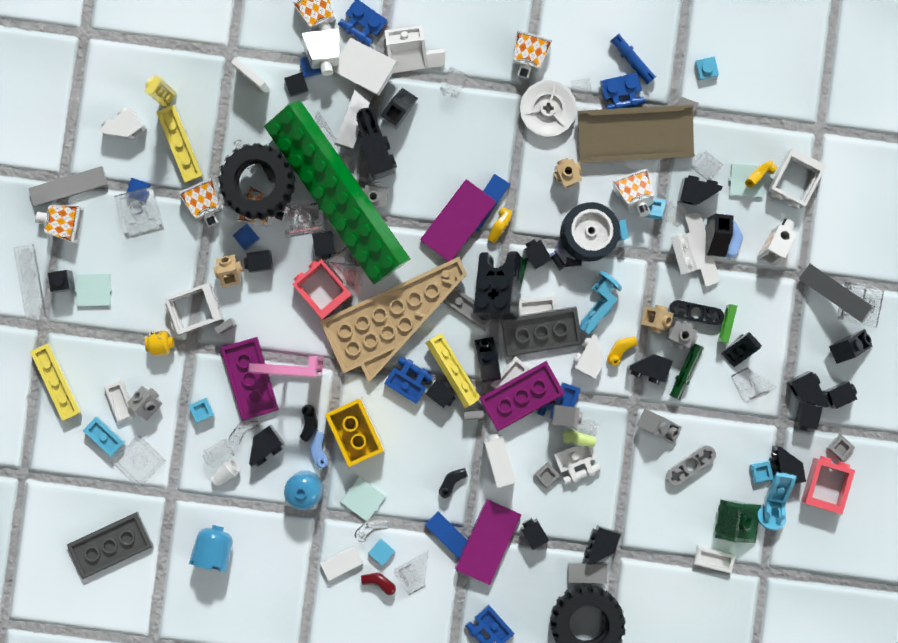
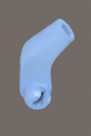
M733 221V236L725 256L727 258H733L738 254L743 240V235L736 221Z
M317 431L310 445V451L317 467L325 468L328 465V458L322 449V444L326 434Z

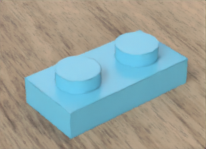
M98 416L83 430L110 457L125 443Z

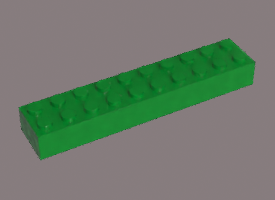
M301 101L288 104L264 125V128L373 285L387 278L410 260L408 254Z

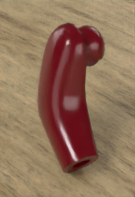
M381 573L361 575L362 585H376L386 595H393L396 592L395 584Z

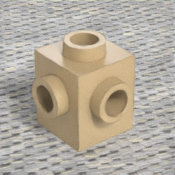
M568 158L557 162L558 165L555 166L553 175L556 182L561 183L563 190L582 181L580 175L582 169L578 162L575 163L574 159L568 160Z
M235 255L217 258V267H214V273L216 278H219L222 288L241 284L240 273H243L241 261L237 262Z
M656 305L655 308L645 306L641 325L650 327L649 331L659 334L661 330L669 332L674 313L666 311L667 307Z

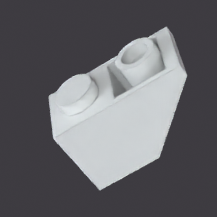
M129 107L128 109L120 110L117 113L118 116L114 119H108L103 122L99 131L106 136L132 140L147 128L136 112Z
M591 334L590 337L586 336L582 343L584 349L581 354H576L573 363H575L573 368L596 379L604 364V358L597 335Z

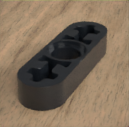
M680 300L673 301L668 306V311L674 313L673 317L710 325H719L724 320V313L719 308ZM679 304L680 308L686 309V305H689L687 317L684 316L686 312L681 311L675 314V310H672V307ZM694 307H698L701 310L699 318H693L691 315V310ZM705 309H708L706 312L708 314H714L716 311L719 319L713 322V318L705 317Z

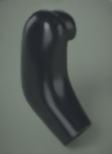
M310 404L304 405L301 409L305 425L299 437L305 442L309 441L318 428L316 409Z
M466 468L451 471L446 475L439 489V495L442 498L450 497L456 482L468 477Z

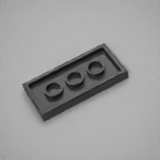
M576 306L519 315L518 319L501 320L507 357L582 344Z
M135 512L67 544V547L82 579H85L153 547V544L139 513Z

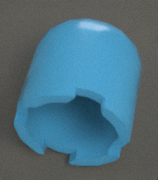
M308 470L294 473L284 487L286 502L297 510H307L314 507L324 494V485L316 473Z
M212 525V529L205 528L198 532L189 564L209 570L216 569L219 572H227L233 540L229 533L223 531L224 527Z

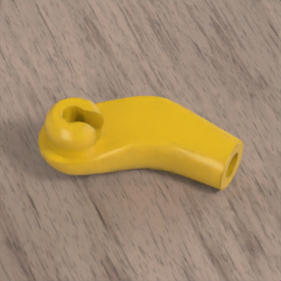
M771 160L765 162L747 178L745 185L749 188L754 187L760 182L766 172L774 174L778 168L777 165L773 164Z
M506 207L501 208L498 212L501 217L493 224L488 239L493 243L497 242L512 218V211Z
M632 336L617 340L607 356L608 363L612 366L619 365L624 352L637 346L636 337Z

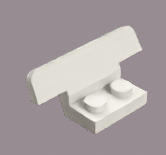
M422 25L384 30L388 57L399 63L393 73L444 65V48L426 51Z
M698 212L685 214L689 233L670 237L681 274L701 269L704 283L707 287L717 283L719 275L713 256H706V230L703 220Z

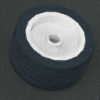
M596 202L582 203L574 207L563 219L560 229L561 242L568 254L577 260L585 262L597 261L607 256L617 245L620 236V226L617 217L610 208Z

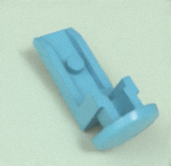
M604 271L598 273L601 278L592 287L601 298L581 320L580 329L587 334L597 328L599 321L610 313V308L618 300L611 291L614 288L618 291L622 290L619 282Z
M776 473L764 498V506L759 509L757 515L759 523L764 528L775 531L785 525V504L795 485V475Z

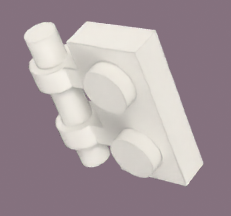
M575 445L553 454L560 472L569 471L570 475L563 477L565 484L579 482V479L588 475L589 477L594 476L596 472L601 471L599 463L593 466L590 463L591 460L597 458L592 447ZM581 464L585 465V469L575 472L574 467Z

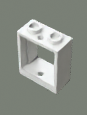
M792 148L788 150L767 191L772 193L771 196L775 199L788 201V205L795 209L806 207L827 165ZM790 160L814 172L800 200L776 188Z
M206 283L165 298V310L167 314L171 315L173 320L170 322L174 333L177 332L178 335H183L224 320L211 283ZM204 292L213 318L184 328L175 302Z
M498 433L488 435L484 443L497 488L516 483L504 437L502 435L499 436Z

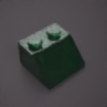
M720 500L718 520L715 526V538L731 542L756 543L759 524L757 515L761 505L734 500Z

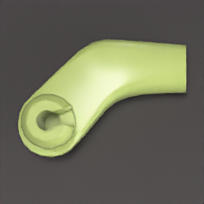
M565 430L562 434L564 436L563 442L566 444L573 442L581 446L594 447L596 443V437L574 430Z

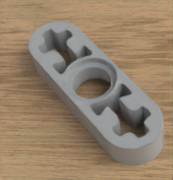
M708 445L701 446L667 471V481L672 485H680L714 461L716 458L714 448ZM703 450L711 451L709 459L704 457L700 460L703 462L701 465L699 460L694 457L695 455L699 458L703 456ZM688 460L696 462V468L692 471L686 468ZM682 466V469L687 473V475L685 476L684 473H681L678 476V481H676L675 479L671 480V477L673 476L671 473H679L681 471L679 467Z

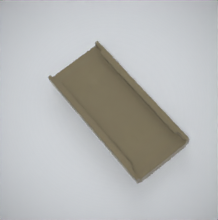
M694 105L577 111L579 163L695 157L693 133Z

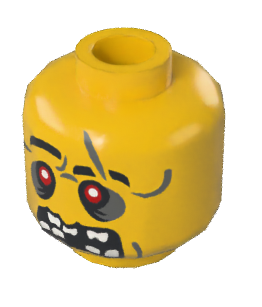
M151 331L145 337L146 352L149 351L152 356L168 355L170 349L174 348V338L170 337L167 331Z

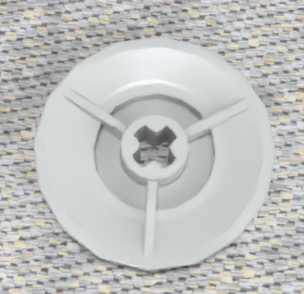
M553 80L538 81L530 86L522 96L520 104L521 119L526 127L536 135L545 137L557 136L568 130L574 122L577 112L576 100L570 89L561 82ZM547 104L550 105V108H553L550 114L543 110Z

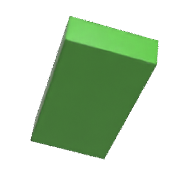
M726 305L718 342L729 343L737 310L736 305Z

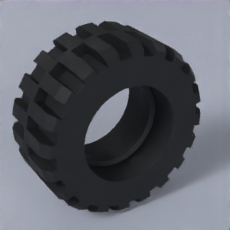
M260 143L242 145L243 148L234 149L232 151L233 154L224 159L226 162L224 166L221 165V176H218V182L220 183L219 191L223 195L225 203L241 216L254 220H263L266 217L272 218L276 216L277 212H282L285 209V205L290 203L292 199L291 195L295 191L293 169L287 159L278 150L273 149L269 145L265 144L264 146ZM253 164H263L269 167L275 177V186L272 192L260 200L247 198L239 186L241 174L247 167Z
M585 584L583 587L577 585L570 591L569 589L566 590L562 597H558L556 605L551 610L552 616L550 617L551 631L556 643H622L621 638L625 635L626 631L624 628V624H626L621 606L607 590L604 591L601 587H592L589 584ZM584 606L597 607L605 616L606 625L603 632L592 640H580L570 630L569 623L572 614Z

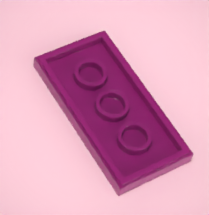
M466 179L420 240L449 262L456 257L497 202Z
M258 337L221 347L241 420L244 421L279 410L269 373L249 372V363L266 364Z
M544 361L479 399L497 431H500L565 395L549 364L547 361Z
M486 498L455 566V570L490 585L522 514Z

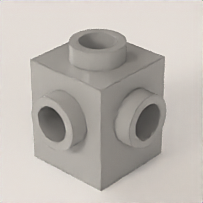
M369 181V185L365 184L362 190L376 210L377 207L385 208L388 188L380 187L381 183ZM373 192L377 194L374 199L370 198V194Z
M673 321L666 339L672 341V345L681 350L684 347L690 348V345L694 346L697 341V330L693 329L694 325L689 322Z
M141 386L127 404L134 413L147 421L159 409L162 402L158 398L159 394L154 389L150 388L148 390Z

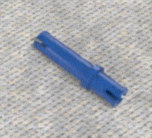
M620 33L610 41L621 53L620 56L627 60L646 84H649L656 77L633 51V46H629Z

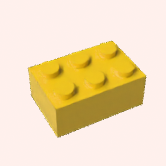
M362 398L325 414L348 467L385 451Z

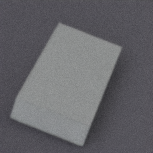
M568 563V583H607V563H594L592 565L587 563Z

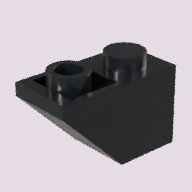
M401 88L381 113V120L397 130L418 98L404 88Z
M688 175V178L682 179L677 202L696 206L721 191L723 186L718 185L717 181H699V177Z
M714 214L707 218L706 256H726L733 236L734 215Z
M863 329L833 343L829 348L836 364L856 358L873 345L871 337Z
M494 338L474 340L482 383L501 380Z
M652 354L628 365L627 369L631 370V375L639 378L642 375L649 377L648 381L659 385L660 382H666L673 361Z
M807 371L787 381L796 399L827 408L830 406L827 402L829 397L824 390H821L819 386L821 382L816 373L813 374L812 371Z
M269 425L253 437L249 460L251 467L255 464L259 467L267 461L265 457L270 453L274 456L282 450L281 446L284 444V441L272 425Z
M773 446L771 458L776 464L774 476L776 473H787L796 476L795 484L806 482L803 462L782 447Z
M599 525L596 526V529L593 528L589 538L592 540L591 545L586 547L584 552L585 562L592 565L614 554L621 534L618 531Z

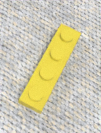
M157 75L153 78L151 77L145 85V92L164 108L170 105L177 94Z
M175 105L157 111V116L184 182L188 183L203 177Z
M442 333L427 341V347L464 408L480 400L478 392Z
M47 343L30 351L62 421L82 413L50 344Z

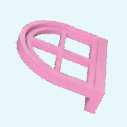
M309 356L308 367L249 363V372L317 377L323 375L324 357Z

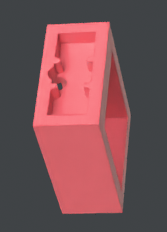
M316 259L308 266L310 269L305 274L301 272L294 278L295 282L292 285L323 320L348 300L352 294L322 259L320 261ZM321 268L328 273L343 291L322 310L301 286Z
M827 457L813 458L801 502L843 514L855 470L850 469V464L840 461L838 465L831 463L832 459ZM822 465L846 472L837 504L812 497Z

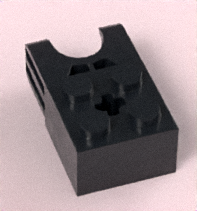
M370 108L360 109L357 112L356 119L363 138L359 139L373 181L395 174L394 168H397L393 154L389 155L388 150L391 149L387 136H382L375 113Z
M518 251L508 252L505 263L498 268H494L493 257L488 252L480 253L473 313L481 320L518 319L521 287V256Z

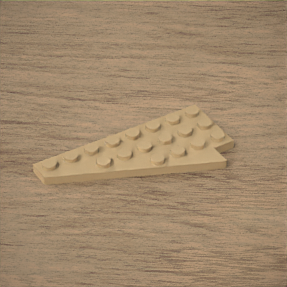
M460 257L321 320L320 323L343 373L361 366L368 382L371 381L466 277L467 273Z

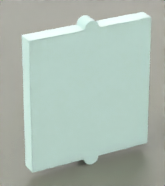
M731 164V177L728 179L730 181L729 195L763 198L764 184L766 183V180H764L765 175L754 187L749 188L745 185L747 178L759 166Z
M111 274L76 275L77 288L75 292H77V306L111 305V292L113 291L111 288Z
M359 476L352 487L348 488V492L340 502L367 522L373 513L379 510L378 507L386 496Z

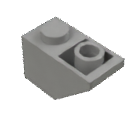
M553 405L551 424L577 428L578 424L582 423L583 413L579 412L580 408Z
M644 409L636 425L672 444L678 438L682 428L647 409Z

